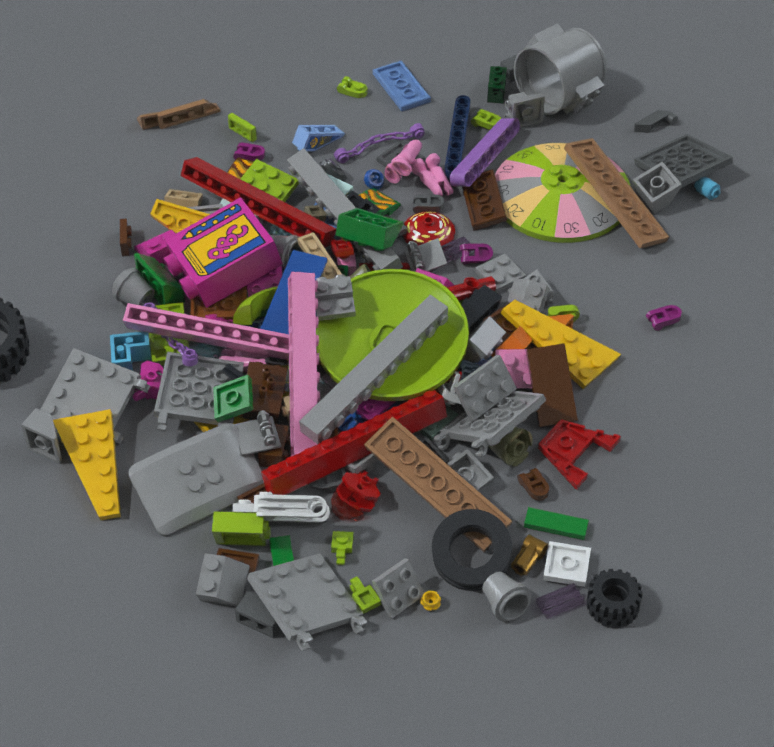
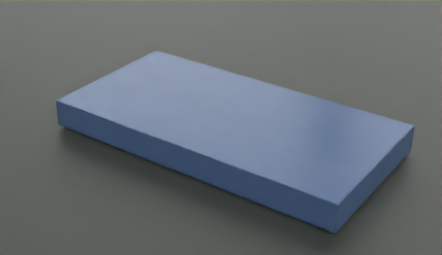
M402 60L373 69V75L401 112L431 102V97Z

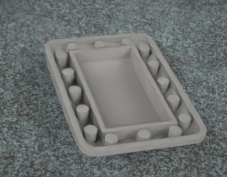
M233 423L223 424L132 465L128 473L156 531L162 536L172 535L213 516L214 511L221 512L232 507L233 503H238L237 496L264 483L262 470L253 454L242 456L239 446V428Z

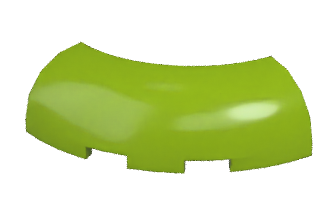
M277 287L262 290L245 299L234 313L233 324L252 325L254 320L261 315V311L269 309Z

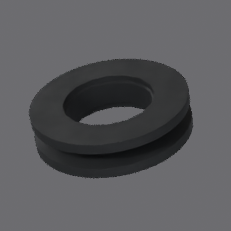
M479 509L457 511L445 518L434 533L432 540L433 562L439 575L450 585L466 591L482 590L484 582L490 575L496 572L506 574L512 559L510 533L504 523L489 512ZM479 532L487 536L492 542L494 548L493 555L490 561L483 566L465 568L452 558L450 551L453 541L463 533Z

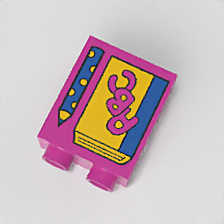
M241 197L165 240L171 254L163 259L173 277L182 273L184 278L179 280V283L189 300L198 296L206 308L283 264L274 240Z

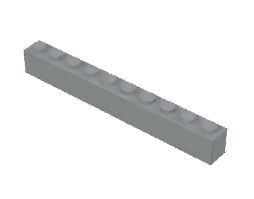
M304 148L287 159L290 165L288 167L290 173L293 176L297 175L298 182L302 187H307L306 191L311 197L314 196L316 198L315 201L318 206L326 209L324 210L329 219L333 218L335 220L334 224L336 227L339 214L356 208ZM353 241V246L358 252L361 251L363 253L362 256L368 264H373L372 268L374 271L401 269L403 267L399 257L390 247L384 251H378L373 246H362L358 242Z
M429 295L299 421L300 431L316 444L328 439L332 431L336 427H340L349 414H353L363 401L368 400L372 392L376 388H380L389 375H393L402 362L405 363L415 350L420 349L428 337L430 338L434 335L440 325H444L447 322L448 306L432 295Z

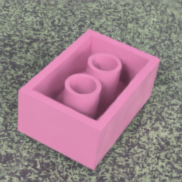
M527 349L495 350V356L501 355L516 388H532L525 351Z

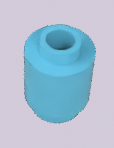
M702 177L694 184L696 191L709 200L717 198L720 194V185L708 177Z

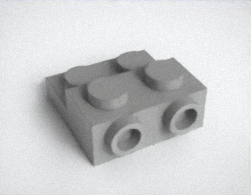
M525 92L509 95V100L505 101L508 113H505L504 117L517 118L520 122V127L542 123L545 103L543 92L528 96Z
M340 274L333 279L325 277L316 279L318 281V289L315 292V298H318L316 314L319 321L356 316L350 276L346 277Z
M468 448L463 452H457L452 457V460L447 463L478 492L494 479L491 473Z

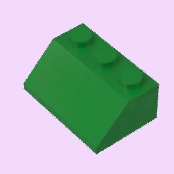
M355 208L338 215L336 236L342 237L345 241H356L359 245L373 246L375 250L384 251L393 245L404 222Z
M134 254L136 269L140 271L141 276L155 290L154 298L160 305L185 302L184 290L176 282L175 277L166 271L162 263L147 255Z

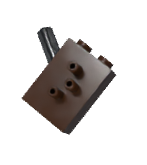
M249 361L247 375L252 378L253 410L239 415V418L256 420L258 412L264 410L269 414V417H273L274 424H278L288 368L280 365L273 366ZM226 364L222 370L223 374L232 380L245 376L231 364Z

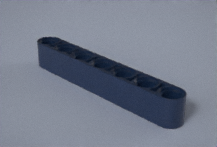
M466 95L458 96L455 101L445 162V175L449 182L451 172L460 164L464 156L471 103L470 98Z

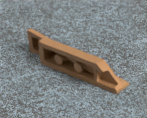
M202 99L161 112L140 115L137 117V121L142 130L158 125L160 129H164L221 111L217 103H211Z

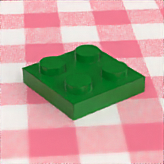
M249 375L213 387L214 419L218 423L253 410L252 378Z

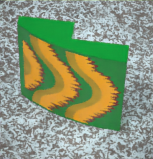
M374 188L359 194L363 199L367 198L379 207L380 210L376 214L382 216L385 214L390 216L401 206V203Z

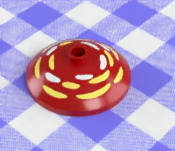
M424 211L410 216L404 222V225L407 227V233L402 235L407 244L409 241H414L418 246L438 238L443 249L453 241L455 227L453 222L443 214Z

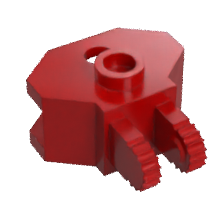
M365 470L362 473L359 472V474L346 472L342 477L341 484L336 489L342 501L358 511L371 512L381 495L376 486L379 479L376 477L371 479Z

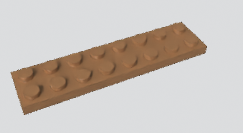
M593 138L565 145L564 150L639 248L667 242L669 239L667 233Z
M391 417L364 444L366 449L444 518L457 511L479 509L499 518L507 528L512 524L511 519L395 418ZM479 532L463 533L483 552L492 545L489 538Z

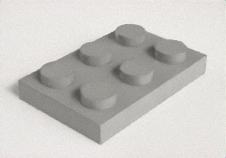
M501 355L494 356L453 386L468 418L473 421L517 389Z

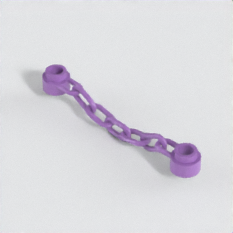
M417 123L406 133L378 134L370 137L363 143L357 144L350 151H346L345 148L337 149L334 152V157L337 162L345 163L350 157L359 155L366 147L372 144L392 139L405 140L411 137L419 139L424 136L425 130L420 123ZM396 134L403 135V137H396ZM380 137V140H374V138ZM360 146L362 149L357 153L356 149Z
M149 302L143 305L146 307L157 309L154 303ZM161 335L163 338H166L170 347L177 349L181 353L182 363L185 366H194L198 363V355L195 350L189 349L172 337Z

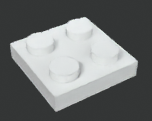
M549 541L543 580L585 587L591 548Z

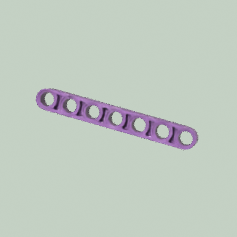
M501 118L451 172V185L458 187L471 186L519 132V120L517 118Z

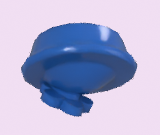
M371 169L366 172L364 181L368 188L377 190L383 186L384 176L379 170Z

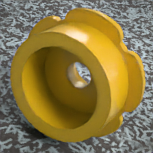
M435 591L425 592L420 599L421 605L427 611L437 610L441 606V597Z

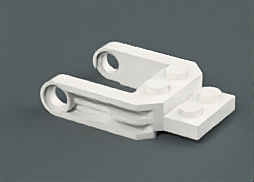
M260 492V495H254V504L251 500H238V503H233V512L257 513L256 516L265 517L266 520L273 522L322 523L330 516V508L320 496L273 495L272 492ZM316 507H323L320 512L314 513Z

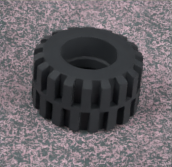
M608 569V572L605 570L600 571V575L596 574L593 580L590 581L586 606L589 609L590 616H595L594 620L597 623L601 621L603 626L611 625V628H616V625H619L621 628L625 627V623L629 625L633 619L637 618L643 591H641V584L637 583V578L635 576L630 577L631 573H623L621 569H618V571ZM616 595L621 597L623 601H611L605 596Z

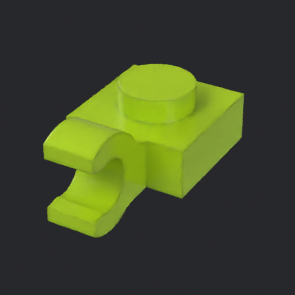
M333 531L331 553H336V565H345L346 553H352L354 532Z
M357 576L350 579L351 585L349 587L353 592L352 598L363 614L381 605V600L371 585L364 587Z

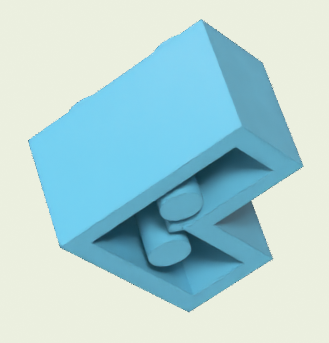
M141 331L110 335L111 363L133 371V362L152 360L148 332Z

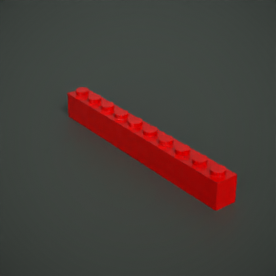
M198 157L184 160L181 177L229 202H233L241 197L254 215L293 235L302 237L314 232L324 248L331 245V239L335 237L336 228Z
M435 390L426 391L424 395L410 399L397 407L391 408L387 412L374 416L366 422L359 423L347 431L340 432L330 439L307 448L303 452L290 456L282 462L269 466L261 471L266 491L272 492L273 495H287L371 454L364 444L391 417L395 418L411 433L417 432L447 417L444 397Z

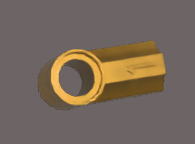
M529 534L522 544L521 551L511 563V568L520 576L527 575L536 561L544 557L548 549V543Z

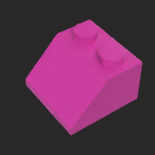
M173 230L161 233L134 246V250L137 253L155 258L159 263L165 264L163 258L171 254L165 240L175 233Z

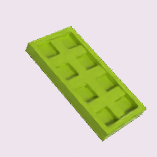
M183 302L156 306L157 309L185 314ZM149 333L152 362L159 363L162 366L165 365L167 352L179 353L177 349L169 346L166 338L158 334ZM173 338L189 348L188 340Z

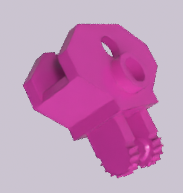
M146 361L141 364L140 379L147 381L150 388L147 393L135 388L134 391L137 390V392L132 396L135 401L145 397L147 400L150 398L157 400L162 375L160 376L157 372L163 374L164 369L159 363Z

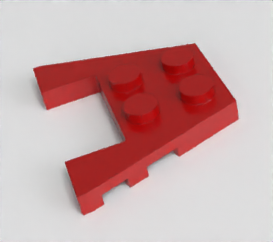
M561 419L538 444V449L575 489H578L587 479L588 473L574 466L575 461L593 442L611 452L620 442L621 436L618 434L613 436L604 434V431L599 429L596 431L589 430L584 425Z

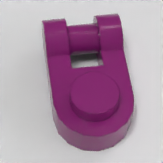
M241 142L238 144L233 158L235 160L239 157L251 161L256 159L261 161L265 158V149L260 145Z
M488 244L460 245V251L462 252L461 264L485 263L493 256V250ZM469 251H474V256H469Z
M668 305L649 311L646 314V318L649 322H652L654 330L659 331L664 326L679 322L682 311L675 305Z

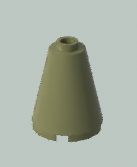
M515 427L511 433L506 434L500 439L498 444L489 445L488 447L506 465L515 467L521 464L528 456L529 452H527L528 446L532 447L533 439L529 431Z

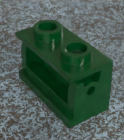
M490 66L488 103H504L507 67Z

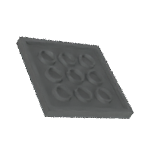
M686 134L634 158L635 165L646 171L663 162L682 184L681 188L702 177L725 168L733 163V157Z

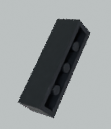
M483 285L479 290L476 289L469 299L466 298L461 304L467 317L469 334L482 323L483 319L493 314L499 308L502 296L486 285Z

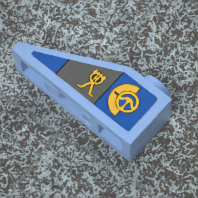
M299 125L292 143L298 147L299 151L303 148L306 151H316L343 137L345 133L335 125Z

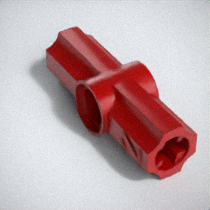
M490 276L478 280L467 277L462 284L446 288L459 301L466 298L469 299L476 289L479 290L483 285H486L493 291L496 290L497 286L495 279Z

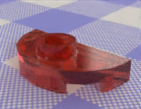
M336 491L333 493L331 505L335 516L341 520L354 519V521L364 518L362 511H358L342 501Z

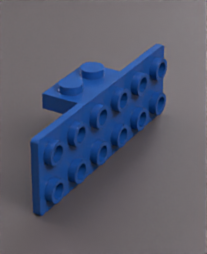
M296 250L292 251L260 329L289 334L288 278L291 272L315 273L316 280L323 274L328 261L326 257Z

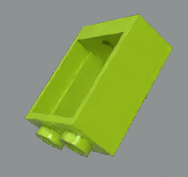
M214 511L212 533L216 544L266 546V540L270 539L271 535L269 520L262 516H256L257 513Z

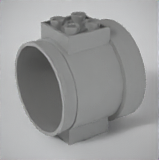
M557 23L535 34L526 47L518 52L514 61V77L519 92H525L527 96L543 92L545 96V115H552L561 110H564L567 115L572 112L575 114L583 106H590L594 102L593 99L601 94L600 90L605 86L603 81L606 77L607 64L604 52L598 41L589 32L581 28H571L564 32Z

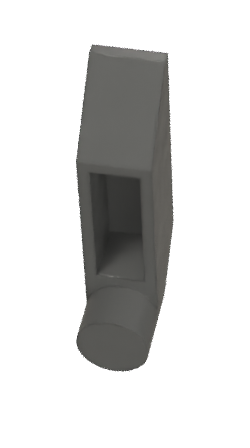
M657 110L636 122L634 132L650 133L666 122L673 125L677 122L678 116L670 111Z

